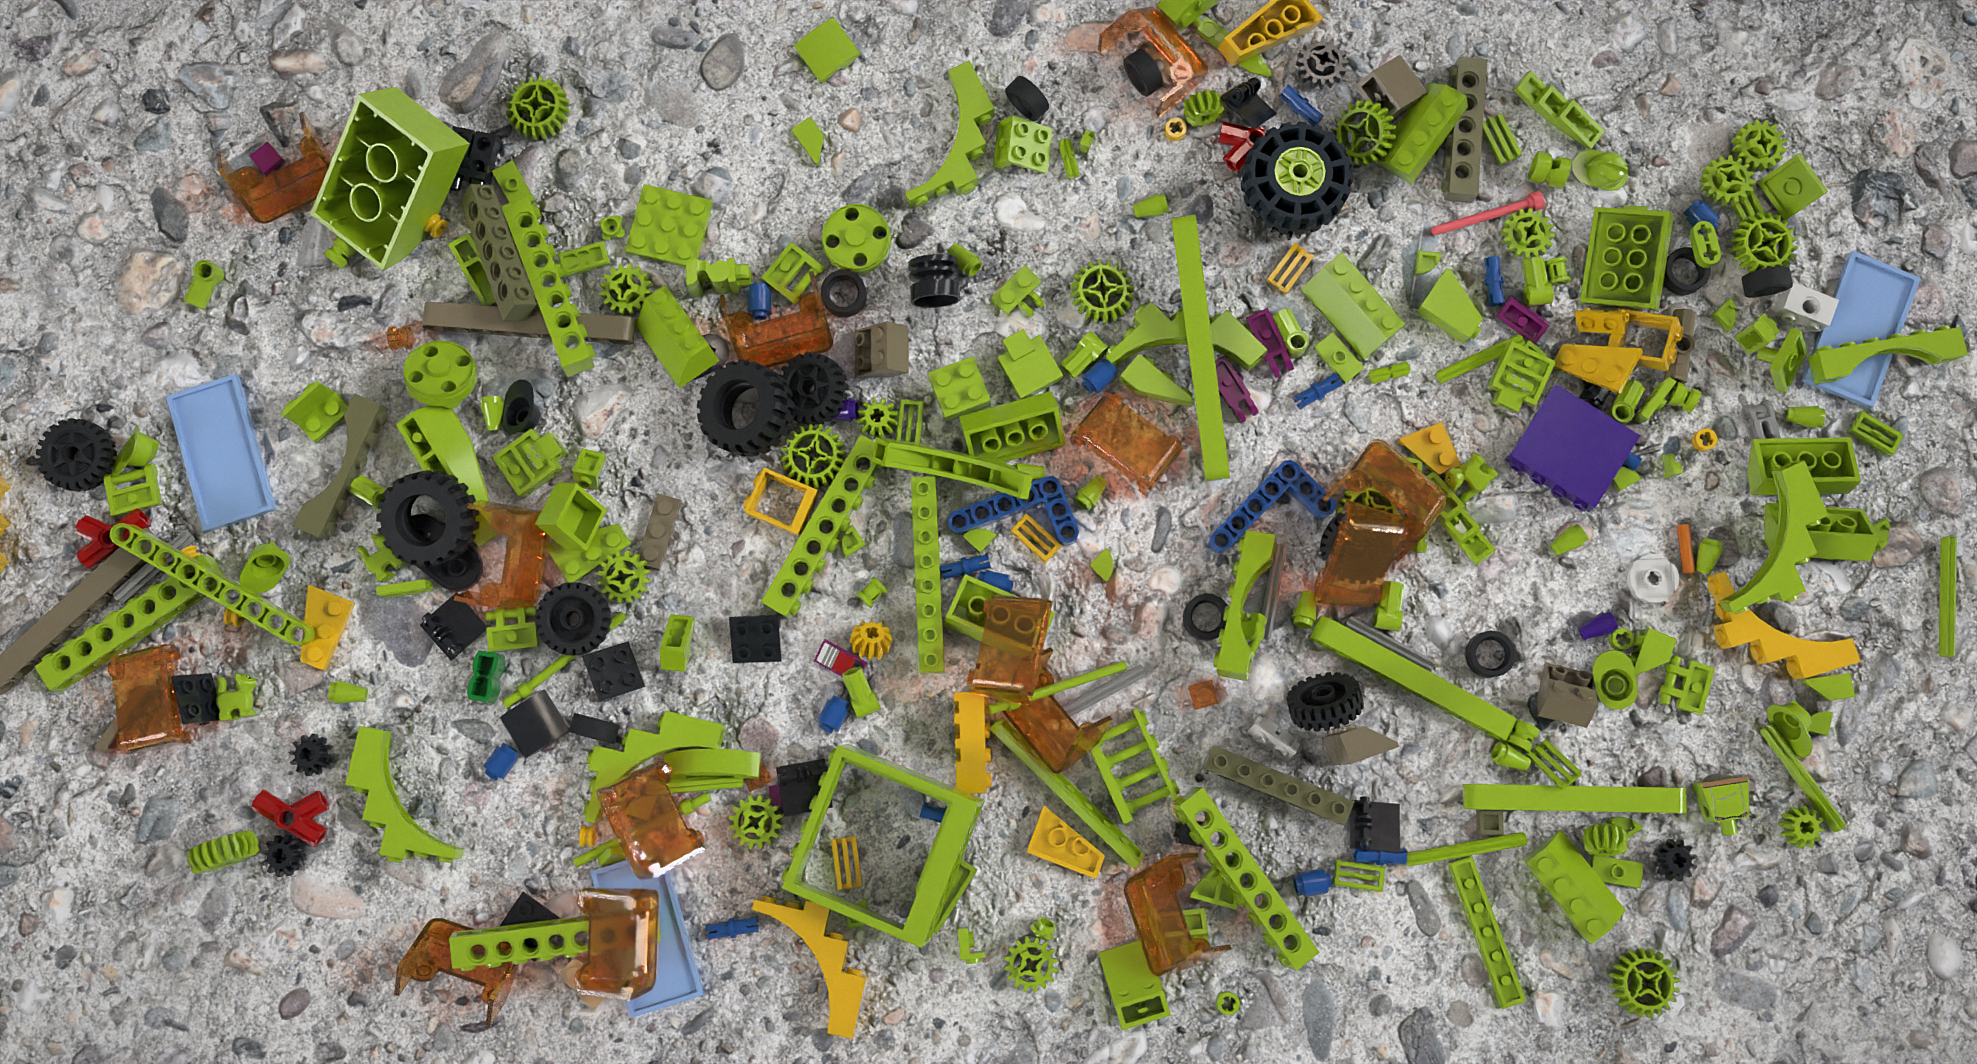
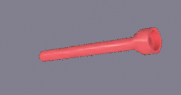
M1538 190L1529 193L1524 200L1432 227L1431 233L1433 235H1440L1518 212L1519 209L1528 210L1532 208L1533 212L1544 209V198Z

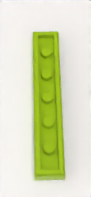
M1472 855L1447 863L1500 1008L1505 1009L1527 1001Z

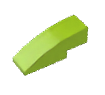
M468 233L449 243L448 246L482 305L489 306L495 303L496 300L472 234Z

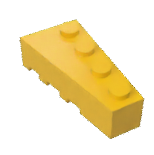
M1271 0L1228 34L1217 49L1231 66H1234L1314 30L1324 18L1309 0Z
M984 691L954 692L956 788L970 794L987 793V788H992L991 773H986V763H991V749L985 746V738H990V723H985V713H989V698H984Z

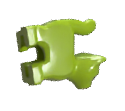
M1473 451L1470 454V458L1463 462L1459 468H1449L1446 470L1445 482L1448 487H1451L1452 491H1455L1465 480L1470 489L1461 495L1460 501L1466 503L1468 499L1485 490L1489 482L1499 474L1492 467H1489L1478 453Z
M379 532L377 534L371 533L374 544L380 550L369 555L366 547L358 546L356 551L361 554V558L368 570L373 572L380 582H389L396 576L393 572L388 571L391 566L402 571L409 564L405 563L404 559L395 557L392 554L394 551L392 547L386 548L383 543L386 541L384 535L380 536Z
M1243 611L1242 630L1245 640L1250 642L1249 647L1254 658L1255 651L1264 638V626L1267 618L1261 613L1252 612L1250 615Z
M235 673V685L238 690L227 692L226 679L222 676L217 678L216 704L220 711V721L240 719L239 715L236 714L237 710L240 712V717L257 716L256 711L253 709L254 699L252 695L253 690L258 686L256 678H253L250 674Z

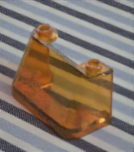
M1113 391L1111 394L1106 392L1071 433L1070 440L1079 447L1087 444L1086 450L1089 452L1093 451L1129 478V482L1132 484L1136 480V485L1139 487L1138 491L1148 497L1182 453L1183 448L1180 446L1182 442L1173 435H1166L1124 404V399Z
M1346 500L1342 513H1345V517L1339 523L1338 533L1325 567L1321 569L1320 573L1318 572L1314 582L1313 601L1323 605L1372 607L1374 603L1378 604L1382 595L1381 585L1399 542H1404L1408 528L1404 527L1405 519L1402 516Z
M991 595L990 600L985 599L982 613L987 614L975 670L970 669L966 684L971 685L969 693L1021 705H1029L1037 681L1053 603L1052 600Z
M169 644L156 645L112 657L111 662L108 663V673L112 677L119 731L116 742L118 749L122 750L125 754L131 755L191 744L190 732H183L180 725L183 723L179 717L178 703L171 676H174V671L178 670L177 665H173V662L181 659L179 647Z
M664 759L653 762L597 790L598 800L633 873L640 880L656 878L706 850L703 844V835L699 830L687 828L667 784L671 781L672 770Z
M585 888L579 890L577 906L582 914H589L587 963L582 965L574 976L576 993L632 1001L650 992L655 985L657 975L658 892L654 889Z

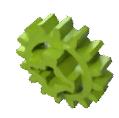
M1758 119L1752 123L1747 122L1735 133L1737 136L1732 140V143L1736 144V146L1731 150L1732 152H1738L1735 160L1737 161L1741 158L1743 160L1742 165H1750V171H1754L1757 167L1760 172L1767 168L1772 169L1776 163L1783 159L1781 155L1787 151L1786 148L1782 147L1787 140L1780 138L1784 132H1776L1777 125L1768 126V120H1765L1762 124H1760ZM1770 150H1773L1771 157L1768 158V156L1771 154Z
M1729 155L1726 160H1724L1723 156H1719L1716 161L1712 159L1701 172L1703 175L1699 182L1704 184L1700 190H1707L1708 193L1705 198L1713 197V204L1721 201L1722 207H1725L1729 202L1733 207L1738 202L1743 203L1747 196L1752 193V187L1756 183L1755 180L1751 179L1755 173L1747 171L1750 165H1741V158L1733 161L1732 155Z
M1529 208L1526 213L1523 209H1519L1516 214L1512 213L1508 217L1509 220L1503 223L1502 226L1505 229L1500 232V235L1506 236V238L1501 243L1509 245L1506 252L1508 253L1513 250L1515 252V259L1519 255H1522L1523 260L1528 259L1529 256H1543L1547 252L1546 249L1552 246L1553 243L1549 240H1552L1555 234L1549 231L1554 225H1547L1548 216L1540 217L1542 211L1539 210L1536 214H1533L1532 208ZM1530 228V230H1529V232H1528V233H1529V235H1528L1529 238L1525 241V239H1526V237H1527V236H1526V234H1527L1526 231Z
M631 263L628 264L627 268L619 264V270L611 267L610 271L612 274L610 276L607 274L603 275L607 280L606 283H600L601 288L605 290L600 292L601 297L606 298L604 304L607 307L611 306L610 309L614 313L619 309V313L622 316L625 315L626 311H629L633 316L634 309L641 311V305L644 303L645 298L652 294L649 288L653 287L651 281H647L649 279L646 272L642 273L643 270L639 266L635 270ZM634 277L640 280L641 286L635 284ZM612 293L618 295V302L613 299Z
M616 551V558L613 555H608L607 559L609 562H601L600 565L604 570L597 572L598 575L602 576V580L597 583L599 585L604 584L605 588L601 592L602 594L609 592V600H614L617 597V602L623 603L626 598L627 603H632L633 596L636 599L642 598L640 591L648 592L649 589L645 586V583H650L652 580L646 578V574L652 571L651 569L644 568L648 563L646 560L639 561L640 554H635L632 557V552L626 551L623 556L622 551ZM629 562L633 563L637 569L631 568ZM614 566L615 570L613 571L612 575H610L611 569ZM624 574H633V576L625 580H616V578ZM639 578V583H638L637 587L635 588V587H634V584H635V582L637 581V579ZM612 584L618 586L620 588V592L614 589Z
M754 795L748 796V802L745 799L739 800L741 807L733 806L732 809L736 812V815L729 816V819L734 821V824L729 826V829L736 830L733 839L740 837L739 845L743 846L748 842L749 849H754L756 844L759 849L764 848V842L772 845L773 840L771 837L778 838L780 836L776 830L783 828L784 825L778 823V819L784 816L783 814L776 813L780 808L779 805L771 806L772 798L764 801V795H759L757 800H755ZM752 805L762 806L765 810L762 812L757 811ZM743 814L745 818L744 824L741 826V816ZM764 816L758 823L759 826L748 828L754 822V818ZM772 818V826L769 830L768 822L769 819ZM750 832L756 833L760 838H751L747 834Z
M1025 936V943H1021L1017 939V947L1009 946L1008 948L1012 953L1011 956L1007 955L1004 957L1006 961L1010 962L1009 965L1004 966V970L1011 971L1007 979L1016 980L1014 983L1015 988L1022 984L1023 992H1026L1028 987H1032L1035 993L1037 992L1038 985L1046 989L1045 981H1054L1050 975L1051 972H1058V969L1053 967V964L1058 962V958H1051V955L1055 952L1054 948L1047 950L1048 942L1044 941L1042 944H1039L1037 936L1033 942H1030L1028 936ZM1027 947H1035L1042 952L1037 954L1031 953ZM1019 953L1021 956V963L1016 968H1014V960L1016 955ZM1026 959L1038 960L1035 963V970H1032L1030 967L1024 968L1027 965ZM1048 960V968L1043 975L1040 971L1041 966ZM1023 975L1033 976L1035 981H1027L1021 977Z

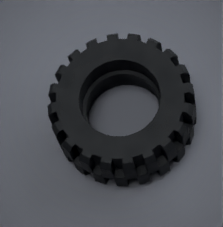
M748 360L728 362L725 364L726 368L722 366L714 371L716 374L714 376L710 375L706 379L707 385L700 390L701 400H697V408L700 409V413H697L698 422L703 424L700 426V429L704 435H707V439L712 444L733 454L743 457L746 455L755 457L759 455V452L765 454L771 451L770 446L776 447L781 443V436L787 435L789 431L787 426L789 423L792 424L794 416L791 415V410H794V402L790 400L793 396L791 389L786 387L787 382L784 378L778 376V373L757 362H750ZM756 388L759 395L758 412L750 424L744 428L736 429L732 420L733 406L743 392Z
M439 470L412 473L395 480L392 483V487H388L384 491L383 496L386 498L379 500L377 506L381 509V513L376 514V522L381 523V528H378L380 536L384 535L386 541L383 543L386 548L392 547L394 550L392 554L398 559L405 557V563L410 565L417 563L419 567L439 565L464 553L469 548L468 544L473 543L476 537L473 531L479 529L480 523L475 521V516L480 515L479 508H474L473 505L476 499L473 494L468 495L466 492L469 487L465 483L458 484L456 476L452 474L446 476L445 472ZM422 495L436 500L445 513L446 526L444 533L440 539L435 541L421 536L412 523V506L415 500Z

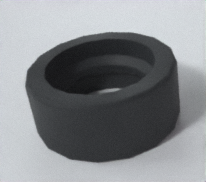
M1139 48L1123 59V65L1128 78L1140 94L1148 97L1163 87L1162 74L1153 58L1144 49Z
M1017 76L1005 88V93L1012 105L1031 121H1037L1049 109V103L1044 94L1026 77Z
M1692 247L1676 249L1667 257L1663 285L1676 295L1692 294L1707 283L1711 275V267L1703 268L1697 264ZM1677 259H1688L1696 266L1698 278L1694 283L1684 284L1674 277L1672 265Z
M1787 266L1760 269L1748 273L1741 278L1744 295L1748 298L1773 295L1793 287L1790 268Z
M837 270L830 273L821 285V297L824 306L831 314L837 317L848 318L856 315L863 309L867 301V291L863 279L857 273L850 270ZM841 280L852 282L858 290L856 301L847 307L835 305L830 298L832 286Z
M1204 593L1195 596L1187 603L1183 611L1185 629L1192 637L1198 640L1210 641L1218 638L1220 630H1225L1227 621H1224L1223 618L1225 607L1228 606L1227 603L1215 594ZM1211 603L1219 609L1221 622L1215 630L1209 632L1202 631L1194 625L1192 615L1194 609L1199 604Z
M1490 630L1479 633L1470 639L1466 646L1465 658L1472 672L1480 677L1493 678L1504 675L1511 670L1515 663L1516 650L1508 636L1499 631ZM1485 640H1494L1503 647L1505 653L1504 660L1497 668H1485L1477 660L1476 650L1479 644Z
M574 713L568 732L615 744L620 725Z

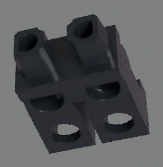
M453 126L452 130L470 144L449 190L460 191L462 181L469 182L468 187L470 184L491 185L492 171L495 169L497 155L502 150L504 142L495 134L475 132L471 129Z

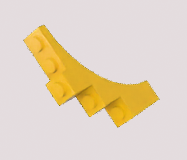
M1726 571L1707 576L1708 590L1714 596L1716 613L1723 622L1714 626V637L1721 646V649L1750 642L1751 655L1758 665L1786 658L1787 670L1794 680L1805 679L1861 662L1853 638L1834 642L1795 638L1774 629L1759 619L1750 609L1739 614L1723 611L1719 601L1736 591Z
M762 895L761 899H754L752 910L770 915L789 926L805 941L814 953L824 973L829 992L830 1016L827 1033L852 1039L855 1034L868 975L862 974L863 970L854 967H848L847 971L843 970L850 940L844 939L845 934L830 931V935H826L831 909L808 899L805 901L804 908H800L801 903L786 900L785 904L777 903L775 897Z

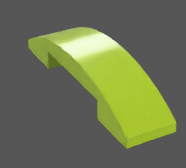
M689 749L663 754L661 779H686V776L733 775L735 779H759L761 754L732 749Z

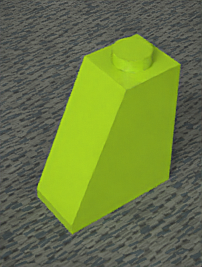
M1446 268L1416 311V313L1463 344L1469 338L1474 340L1481 330L1478 325L1483 318L1449 268Z

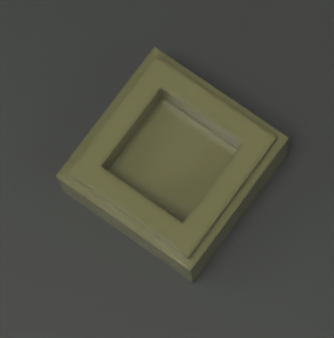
M1476 810V835H1504L1503 810Z

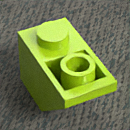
M1651 628L1638 631L1634 636L1632 654L1628 655L1634 666L1635 675L1669 662L1677 639Z

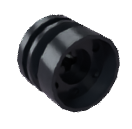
M930 254L918 256L908 261L909 280L915 282L910 286L911 305L921 308H939L961 301L959 282L953 280L959 276L958 269H956L958 267L956 257L947 254Z

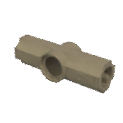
M1684 308L1675 309L1672 315L1673 317H1678L1680 325L1683 326L1682 339L1677 342L1683 345L1684 350L1681 351L1677 345L1675 346V349H1677L1674 364L1670 363L1669 370L1664 373V379L1671 377L1676 382L1678 381L1682 384L1687 382L1690 356L1695 348L1693 334L1696 312Z

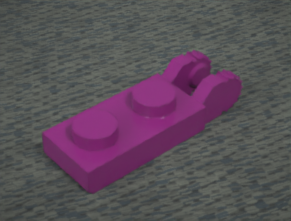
M1265 308L1246 317V322L1253 336L1267 349L1264 359L1266 362L1268 361L1274 377L1281 376L1280 370L1273 359L1280 355L1283 358L1286 369L1288 371L1294 370L1292 361L1287 353L1288 349L1269 309Z
M1224 355L1215 360L1219 394L1228 408H1231L1239 423L1242 424L1246 421V418L1237 405L1244 400L1248 411L1253 416L1259 413L1258 409L1250 397V392L1228 358Z

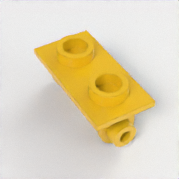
M1585 308L1584 310L1574 311L1578 331L1625 334L1623 324L1629 321V313H1625L1624 310L1604 312V310Z

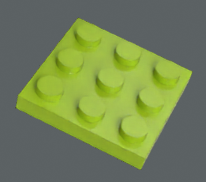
M644 184L626 244V253L686 267V262L692 261L694 258L698 259L714 204L713 201Z

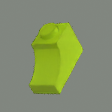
M1762 314L1733 338L1750 355L1772 342L1780 330L1772 318Z
M670 614L659 648L662 670L686 671L695 625V618L693 616Z

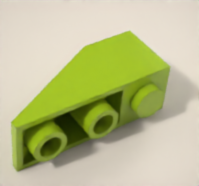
M1138 354L1120 375L1119 381L1137 396L1185 407H1191L1195 401L1192 398L1193 394L1184 386L1180 388L1175 384L1174 378L1166 371L1161 372L1155 367L1156 363L1148 356L1143 357Z

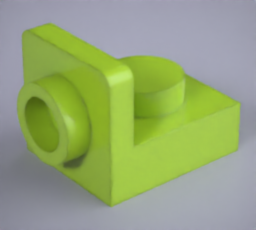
M582 448L572 470L574 483H577L584 489L597 490L599 487L598 477L605 464L606 454Z
M958 927L960 960H966V964L980 963L981 958H986L985 951L970 952V948L974 947L973 932H968V927Z

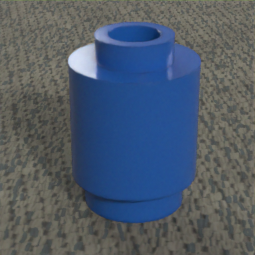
M1698 199L1683 212L1687 217L1686 220L1692 226L1700 221L1710 222L1714 229L1720 225L1717 222L1720 216L1705 202L1701 203Z
M753 283L749 285V290L747 291V312L754 320H765L767 316L772 314L771 291L765 283Z
M1107 359L1098 361L1082 376L1084 380L1082 385L1091 394L1093 392L1099 394L1115 379L1118 371Z
M987 570L986 572L980 571L978 580L1008 593L1012 592L1014 581L1010 580V575Z
M833 695L831 700H827L817 718V721L820 722L819 728L832 734L833 730L839 732L849 713L848 708L850 704Z
M503 742L500 747H496L483 766L486 768L484 773L495 781L498 778L504 780L518 761L517 757L520 753Z
M1323 868L1299 872L1297 876H1293L1297 896L1310 897L1329 892L1328 888L1332 887L1331 876L1329 872L1325 873Z

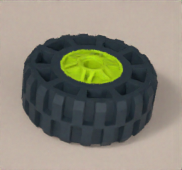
M1298 121L1297 125H1291L1290 122L1282 123L1279 129L1276 127L1270 128L1266 131L1264 137L1260 136L1254 142L1242 169L1241 191L1245 192L1244 201L1246 206H1251L1253 209L1251 214L1256 219L1261 218L1265 222L1264 226L1270 229L1273 226L1279 229V233L1283 234L1293 231L1295 235H1302L1306 230L1315 232L1323 224L1328 225L1339 214L1351 192L1350 186L1353 183L1354 174L1350 172L1353 166L1351 158L1345 155L1347 149L1343 143L1339 144L1335 140L1336 136L1333 133H1326L1322 130L1323 127L1316 124L1313 127L1307 125V122Z

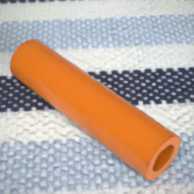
M1689 524L1677 525L1682 574L1696 573Z

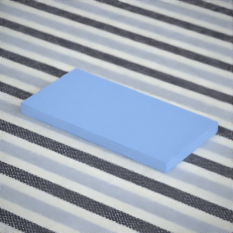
M1856 251L1850 252L1833 294V298L1838 299L1839 302L1831 324L1819 332L1811 355L1816 353L1817 348L1831 345L1832 349L1840 348L1839 345L1855 341L1857 345L1863 344L1864 340L1879 337L1880 341L1886 340V337L1901 333L1921 278ZM1881 354L1867 358L1856 366L1849 376L1839 381L1818 385L1814 384L1808 361L1801 382L1870 409L1875 405L1893 354Z
M229 375L167 395V403L202 530L208 533L277 510L239 375Z
M664 849L590 871L601 913L656 906L659 908L660 942L648 948H642L641 945H633L630 949L624 951H616L615 948H611L630 1018L703 996L705 994ZM630 925L627 928L628 932L632 935H637L641 932L640 927L637 925ZM606 928L608 938L616 935L613 929Z

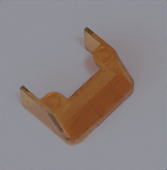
M1154 7L1127 11L1099 35L1097 50L1101 53L1126 31L1131 34H1137L1142 31L1172 63L1169 77L1176 86L1159 99L1156 111L1158 117L1206 78L1208 71L1206 62Z
M303 111L299 113L302 131L306 136L301 139L299 146L304 157L265 177H262L255 168L244 166L234 171L221 152L216 153L219 173L251 217L258 223H270L317 198L332 158L323 140Z
M809 271L813 292L806 293L799 299L800 312L754 324L752 316L747 312L740 311L731 314L725 295H720L723 317L738 361H754L769 368L787 363L790 359L796 360L795 356L798 354L804 355V352L820 354L831 349L833 339L814 271Z
M1381 439L1370 441L1330 481L1322 498L1327 501L1342 485L1353 493L1364 492L1372 485L1408 515L1401 525V533L1404 538L1397 545L1394 560L1397 562L1426 535L1445 508L1447 496L1440 487Z
M485 500L468 503L467 508L492 512L490 520L492 529L498 534L508 535L501 583H487L481 588L480 593L467 590L455 595L454 601L487 607H530L536 604L540 598L549 535L535 524L541 511Z
M1051 647L1021 660L1001 701L1005 700L1006 696L1012 694L1020 695L1054 684L1053 675L1045 667L1054 651ZM1052 695L1022 704L1020 708L1012 711L1008 709L1002 711L1045 765L1055 774L1066 771L1100 742L1113 720L1111 716H1108L1094 723L1085 722L1079 727Z
M1197 852L1168 855L1132 876L1124 884V894L1149 969L1155 976L1169 975L1204 964L1232 949L1230 944L1211 947L1205 938L1200 937L1192 940L1176 893L1182 890L1186 883L1183 866L1198 858Z
M443 918L431 919L424 926L397 966L394 995L400 996L410 979L427 982L434 979L439 971L484 986L482 1000L488 1005L485 1026L490 1028L508 998L519 964H512V961L502 962L501 966L487 968L486 965H478L475 969L469 971H460V968L452 969L449 943L451 934L453 932L474 929ZM506 941L499 943V947L503 951H510L512 949L511 945ZM477 944L473 946L476 954L486 953L482 945Z

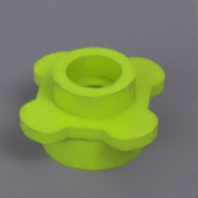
M609 216L600 220L599 225L603 231L602 238L609 241L614 237H624L625 230L622 229L621 223L623 219L621 216Z
M1038 917L1037 920H1033V925H1031L1030 929L1035 936L1043 940H1052L1054 938L1056 926L1051 920L1045 917Z

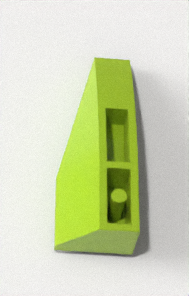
M429 405L414 410L397 422L396 426L423 471L431 470L433 472L439 470L445 472L446 476L452 474L458 478V484L465 483L469 487L466 492L468 495H474L476 501L473 502L474 508H479L480 514L475 516V521L480 522L479 529L473 531L476 535L474 542L478 547L484 546L500 535L472 440L453 408Z

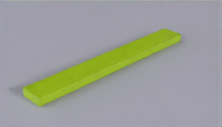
M1001 717L992 725L990 730L1133 869L1141 863L1145 853L1004 717Z

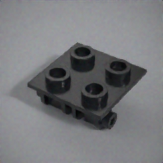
M1255 77L1250 78L1247 82H1242L1220 97L1229 109L1235 111L1243 119L1244 123L1253 129H1256L1277 114L1256 94L1261 87V81Z
M458 592L432 614L430 612L426 613L422 617L423 622L420 624L422 629L451 661L488 628Z
M778 615L729 617L733 663L782 662L779 630L781 620Z
M629 641L582 656L598 702H607L612 700L613 697L645 687Z
M212 673L171 676L183 725L199 723L200 726L210 724L212 721H220V711L216 704L217 693Z
M825 758L776 767L784 817L812 812L809 809L813 797L819 794L821 789L819 780L823 772L828 771ZM832 800L828 808H833Z
M1366 796L1360 797V800H1352L1354 804L1350 812V849L1400 853V804L1370 801V797Z
M523 891L500 926L561 918ZM534 938L525 939V944L529 948L538 946ZM532 958L531 960L536 962L538 958Z

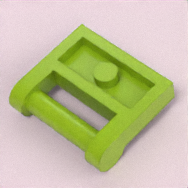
M790 242L763 274L761 279L795 306L799 301V296L818 274L821 275L825 268L793 242ZM804 265L810 266L811 268L794 289L789 291L786 287Z
M154 463L147 464L141 469L119 474L118 476H113L112 474L104 476V485L111 516L126 515L136 508L145 510L163 505L157 479L158 470ZM146 477L145 483L117 490L118 484Z

